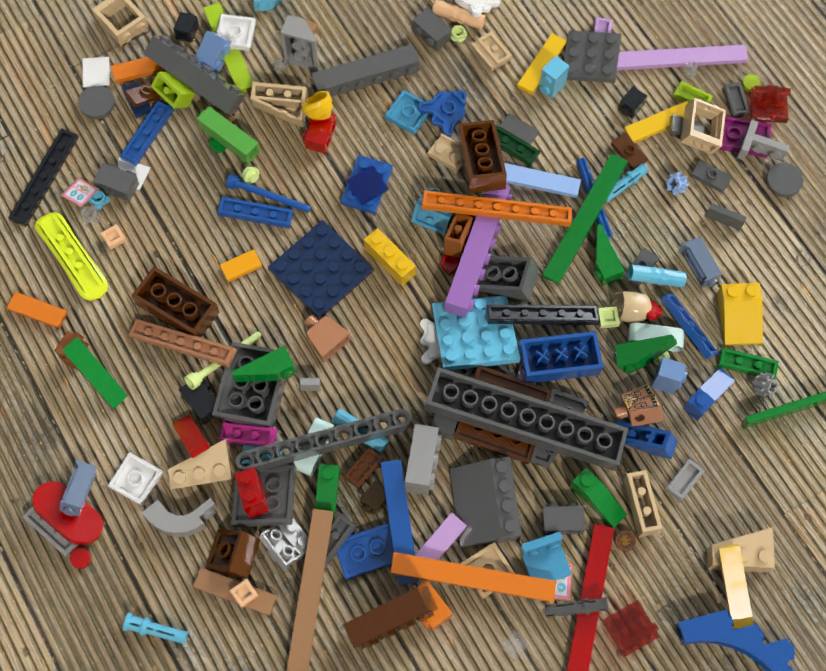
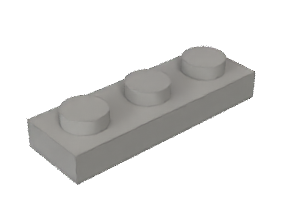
M33 506L22 516L65 557H68L77 548L78 545L68 542L34 511Z

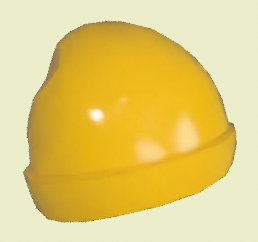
M319 91L306 99L301 105L302 112L313 120L328 119L333 108L330 93L328 91Z

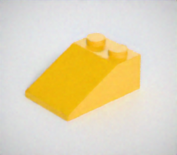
M760 283L722 284L717 291L724 346L762 344L763 314Z

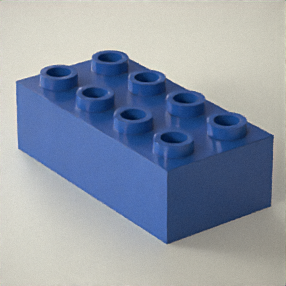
M596 331L522 339L518 344L523 381L529 383L600 375L603 369Z

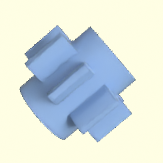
M681 172L669 174L670 178L668 181H665L668 187L667 191H673V195H678L679 192L685 193L686 186H689L686 180L688 176H681Z

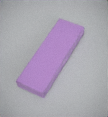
M451 513L415 556L439 560L466 529L467 525Z

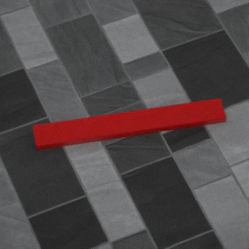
M598 524L593 526L580 601L584 598H588V600L602 598L614 528ZM593 612L590 615L585 613L577 614L566 671H589L599 612Z

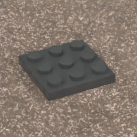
M569 30L564 60L569 65L567 80L615 83L621 33Z
M276 466L258 471L262 479L269 512L252 518L243 510L235 479L231 525L233 527L292 525L296 466Z

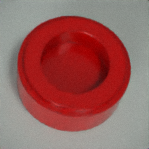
M76 548L69 557L71 565L76 569H85L90 565L92 559L90 552L85 548Z

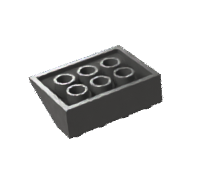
M232 342L231 347L236 348L237 352L230 368L225 367L212 415L237 424L274 428L286 379L280 381L235 382L231 372L275 349Z
M510 457L488 459L451 468L450 477L456 517L467 525L466 529L459 536L460 548L488 545L494 542L520 541L522 531Z

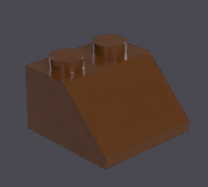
M218 529L205 568L234 577L248 578L259 548L260 539L244 531Z

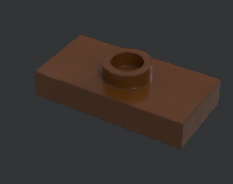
M153 81L125 91V97L134 108L162 98L151 88Z
M626 133L611 142V146L620 157L628 160L627 165L632 171L641 163L645 164L648 161V158Z
M368 447L344 474L343 478L359 490L380 466L381 462L384 461V458Z

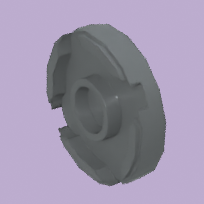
M91 86L81 93L78 105L82 114L90 119H102L110 114L109 112L114 109L115 99L108 88Z
M777 163L771 167L766 175L768 189L772 190L779 197H792L803 186L804 179L801 171L789 163Z

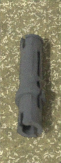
M607 597L589 600L584 598L581 601L545 604L546 618L584 613L590 615L593 612L609 611Z

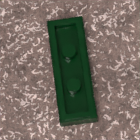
M496 125L501 150L531 167L541 151Z

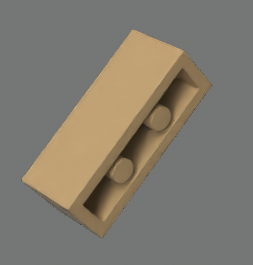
M647 470L626 474L623 482L638 537L658 534L663 528Z

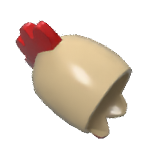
M615 291L614 293L617 299L612 302L613 307L617 306L619 320L633 323L644 321L647 318L656 320V317L662 315V307L657 305L656 301L650 300L645 294L629 291Z

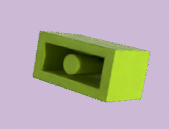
M158 72L151 85V88L174 109L188 108L196 94L189 86L169 72Z

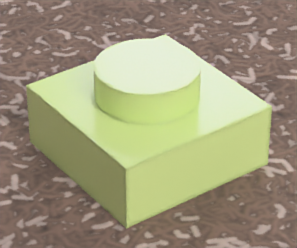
M617 306L598 308L600 328L619 327L620 321Z

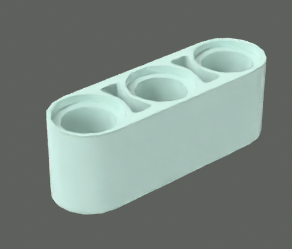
M631 323L629 324L628 342L672 334L677 340V344L668 351L680 352L683 350L684 330L653 324Z
M316 417L308 434L332 428L335 425ZM322 438L319 441V443L321 445L328 444L329 439ZM303 443L301 450L309 449L310 445ZM323 454L294 461L293 465L296 466L297 471L312 476Z

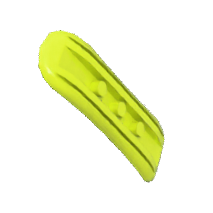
M50 212L37 219L34 225L36 232L54 254L79 295L89 301L102 297L107 292V280L80 244L63 216L57 212Z

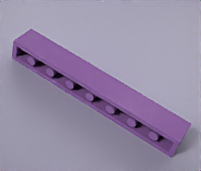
M506 185L504 190L486 191L484 197L511 200L512 194H509L511 186ZM476 216L445 301V312L466 318L468 311L472 312L475 303L472 300L473 296H477L479 293L480 285H478L479 280L483 281L486 272L483 269L484 265L489 264L491 258L489 251L490 249L494 250L497 240L494 238L495 234L499 235L501 230L500 218Z

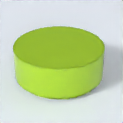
M746 75L742 81V88L746 92L754 93L759 89L761 81L756 75Z

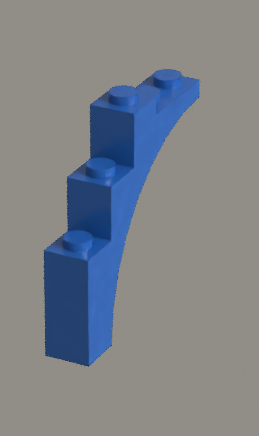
M727 610L675 624L681 645L693 643L721 645L746 655L764 671H793L788 662L795 659V649L792 643H789L788 638L764 644V634L757 624L733 630L734 622L731 615L727 613Z

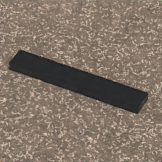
M61 128L8 217L10 221L27 227L79 138L77 134Z
M486 304L485 307L487 324L599 325L600 323L597 306Z

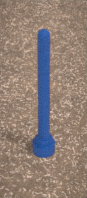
M231 173L228 176L227 188L233 190L241 188L304 212H310L311 210L309 205L243 182L237 175Z

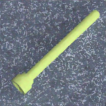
M255 332L241 343L251 345L261 338V333ZM211 363L198 373L191 372L184 377V380L188 387L194 390L201 385L204 377L222 365Z

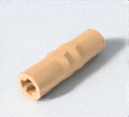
M436 0L432 12L438 16L480 30L483 28L486 15L481 14L480 17L476 18L467 9L441 0Z

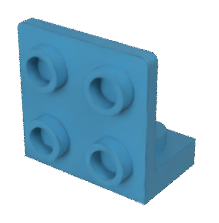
M427 188L428 191L440 192L435 188ZM422 195L415 205L411 222L445 236L454 213L422 209Z
M560 532L521 544L519 550L530 577L555 581L571 575L570 567L561 546L563 538Z

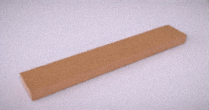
M137 318L128 334L133 339L230 368L237 352L234 347Z

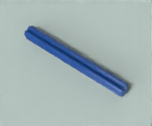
M583 157L577 159L576 164L588 195L594 185V180L587 160ZM602 208L596 221L597 224L602 225L608 239H610L613 234L604 208Z

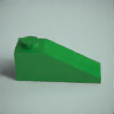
M598 224L595 230L593 275L596 281H599L601 286L622 279L625 270L602 225Z
M671 334L616 344L617 367L624 373H633L638 369H642L677 344V340Z
M282 346L232 371L231 374L235 382L280 381L291 378L297 370L285 346Z
M319 464L315 509L333 511V523L336 517L341 472L340 465Z
M587 468L572 481L570 488L612 528H615L626 517L627 513L602 482Z

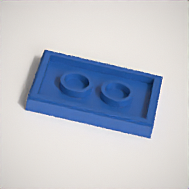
M390 522L349 536L337 553L345 581L392 565L394 550Z

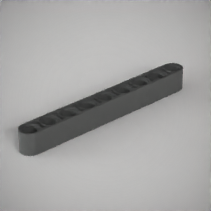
M398 409L247 450L237 455L236 464L239 471L255 467L258 472L400 433L409 428L410 414L407 410ZM399 417H404L407 421L403 424H400L396 421V419ZM384 422L387 424V427L380 429L377 427V424ZM360 428L368 429L366 434L358 433ZM341 433L349 435L345 440L340 439L338 436ZM322 438L330 440L326 445H321L319 441ZM303 443L310 445L307 450H301L300 446ZM283 449L290 450V453L286 456L280 454ZM264 454L271 455L268 461H262L261 456ZM245 459L251 460L250 465L246 467L241 466V462Z

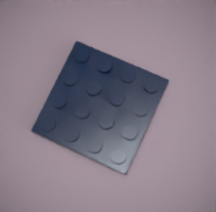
M323 220L268 266V270L319 320L374 271V268Z

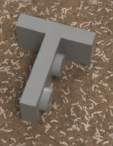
M751 120L737 158L744 160L749 149L756 153L768 155L773 159L783 160L790 146L755 134L758 121Z

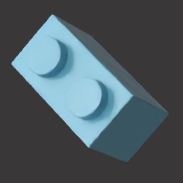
M555 56L542 69L538 87L542 94L552 99L565 86L569 65Z

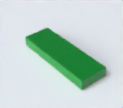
M722 347L717 367L753 376L767 372L773 374V379H776L779 361Z

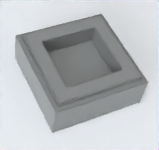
M301 378V391H321L320 378Z

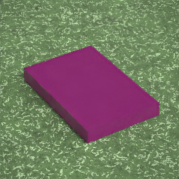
M725 116L722 147L718 150L739 153L751 120ZM758 122L755 134L770 139L772 124ZM749 149V152L747 154L763 158H767L768 156L762 153H756L751 149Z

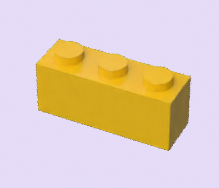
M378 228L364 239V249L401 286L416 275V265Z

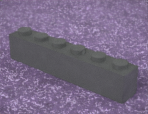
M162 34L161 36L153 35L144 55L226 114H234L245 96L240 92L241 89L227 83L225 77L213 73L211 67L199 63L197 57L185 53V49L171 43L169 37Z
M413 44L314 72L312 73V82L316 93L328 91L332 97L338 94H346L352 90L363 89L369 85L380 84L390 79L394 80L407 74H414L419 71L420 61Z

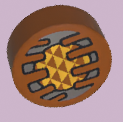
M627 530L619 532L615 538L616 547L623 552L632 550L636 544L634 534Z

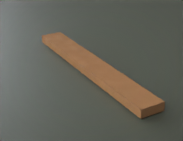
M313 509L287 671L309 670L333 511Z

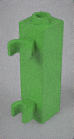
M210 106L199 113L197 118L199 128L206 132L209 137L214 138L237 155L245 164H249L259 154V143Z

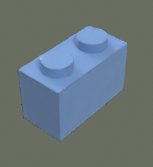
M207 30L195 57L199 59V63L213 69L212 72L218 74L223 67L225 56L230 51L232 41Z
M663 357L655 371L651 388L674 394L686 380L687 372L684 371L686 364Z

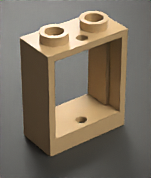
M105 0L92 9L96 20L120 46L128 43L133 37L144 32L149 27L146 17L130 0ZM126 6L136 16V19L118 31L107 19Z
M694 98L685 106L680 143L709 154L716 152L722 147L726 110L701 99ZM695 114L712 120L710 136L693 129Z

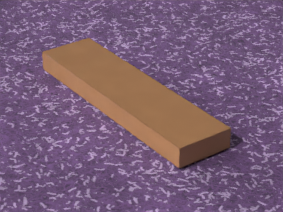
M200 568L193 588L238 604L229 590L241 582ZM253 587L258 597L245 607L270 616L277 595Z

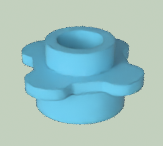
M99 189L88 202L92 203L96 210H101L104 204L110 202V198L105 196L103 191Z

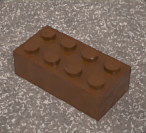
M495 121L459 123L458 142L469 193L506 189L507 173Z
M155 266L131 295L135 304L178 331L200 338L219 314L217 303Z
M428 586L416 587L343 625L353 648L361 647V649L378 644V639L383 640L396 635L397 629L401 631L416 625L415 620L419 622L434 616L433 611L437 610L438 607Z

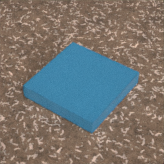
M403 90L384 115V119L415 136L430 114L420 113L417 109L418 104L425 102L424 100Z

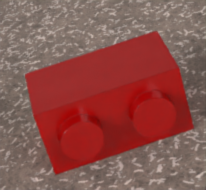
M331 113V116L326 120H313L309 118L308 131H304L302 138L305 142V149L324 154L327 153L337 124L336 114Z
M255 467L235 473L242 507L246 514L252 518L269 512L262 479Z

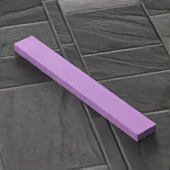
M746 45L619 52L617 70L747 63L748 55Z

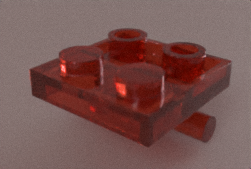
M754 85L750 89L751 120L787 123L789 119L787 95H790L791 88L778 87V85Z
M638 600L602 620L623 658L660 637L657 633V630H659L657 624L650 621Z

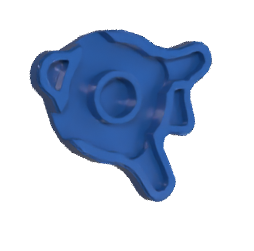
M462 90L452 92L441 91L431 101L419 103L417 109L420 113L431 114L430 123L440 127L443 134L451 137L453 127L463 119L466 113L465 100L467 95Z

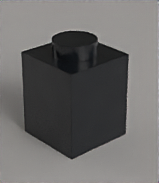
M180 12L173 28L176 39L193 43L199 28L197 16L192 13Z
M632 86L621 99L618 110L624 116L633 119L645 105L647 95Z

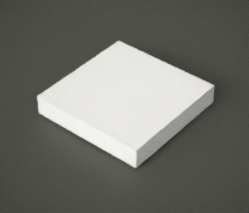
M221 14L217 34L232 41L230 49L250 51L256 18Z
M129 452L108 484V487L143 506L164 472Z

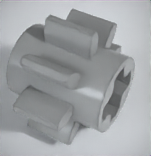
M766 372L765 374L760 373V375L755 377L753 387L754 390H757V395L762 397L767 395L770 397L771 394L777 391L778 382L773 379V374Z

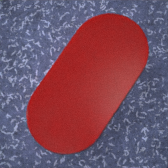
M47 482L40 485L33 494V509L68 542L75 545H90L100 538L103 530V519L96 510L85 502L80 516H68L60 511V501L67 485L60 482Z

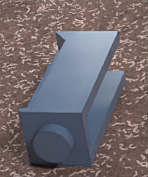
M697 237L683 243L678 252L684 254L699 283H702L701 288L716 285L722 273L702 238Z
M75 460L74 471L60 501V511L68 516H80L95 479L97 466Z

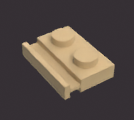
M492 31L477 39L476 42L471 43L472 50L491 72L496 67L498 68L512 60L510 52Z
M442 133L428 151V156L459 173L463 167L459 143Z

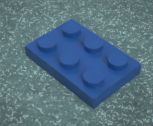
M358 155L343 193L341 205L376 215L392 173L393 165Z

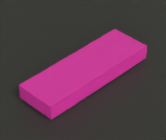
M223 422L218 441L221 442L227 439L229 444L262 447L275 443L278 429Z

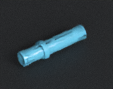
M641 163L633 171L625 173V176L616 183L606 203L629 186L635 185L637 180L649 173L647 166Z

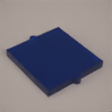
M374 166L346 180L352 195H355L361 205L389 190L383 181V176L379 175Z

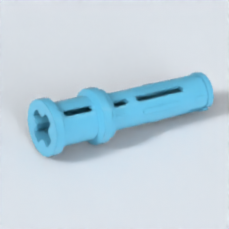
M130 612L127 614L123 625V631L131 630L140 633L141 636L149 634L183 645L188 637V631L151 622V619L148 617L143 619L133 616Z

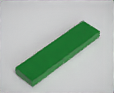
M75 337L61 349L63 354L111 409H115L128 397L78 337Z

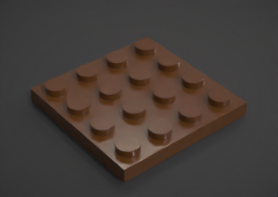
M478 365L474 379L548 403L552 390ZM460 421L454 435V439L505 457H510L525 464L530 463L535 447L534 445Z

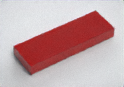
M190 414L172 423L192 458L210 448Z

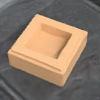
M117 224L100 233L110 250L127 241Z
M247 578L229 590L241 608L258 597V594Z

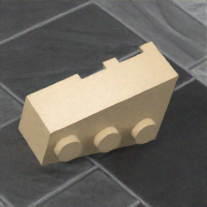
M253 82L250 98L253 107L304 128L306 115L302 112L301 105L308 99L307 87Z
M227 439L211 446L198 456L190 457L168 469L171 489L233 479Z
M773 527L715 543L707 549V570H721L718 547L734 544L740 545L744 571L770 572L775 568Z

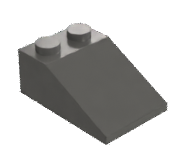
M491 256L489 264H485L483 268L486 270L483 281L479 280L478 285H480L479 291L494 296H506L511 301L530 302L539 271L531 257Z

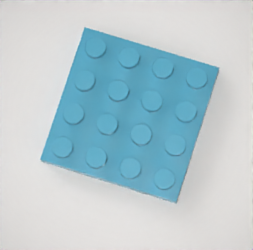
M506 296L472 299L475 301L472 312L468 311L466 318L445 312V302L432 303L443 369L450 371L476 368L478 365L485 367L520 362L513 324H487L486 304L509 305Z

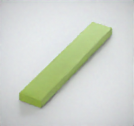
M220 2L203 7L211 30L215 33L218 30L220 16L224 14ZM230 49L224 61L234 85L241 89V93L252 90L253 81L240 50Z

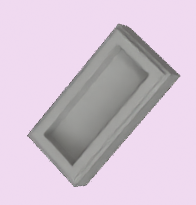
M689 458L665 490L681 502L705 470Z

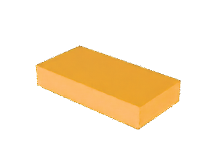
M253 249L220 264V267L229 283L261 268L262 264Z

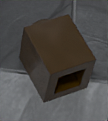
M376 480L360 498L361 508L368 514L373 513L377 516L387 503L385 488Z

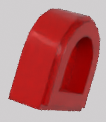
M444 255L441 258V268L450 276L457 270L461 259Z

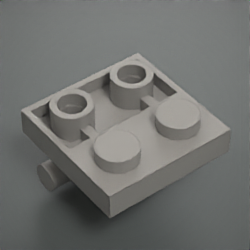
M294 518L292 525H275L262 532L259 536L260 541L268 550L267 554L274 562L278 563L284 572L290 569L292 563L306 555L308 536Z

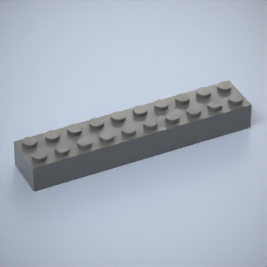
M439 367L435 373L424 408L425 411L612 471L620 464L629 429Z

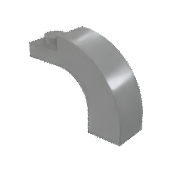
M209 498L193 512L179 516L168 512L160 501L157 500L145 509L142 514L158 531L169 536L185 537L204 530L206 526L203 520L210 519L218 508L212 499Z

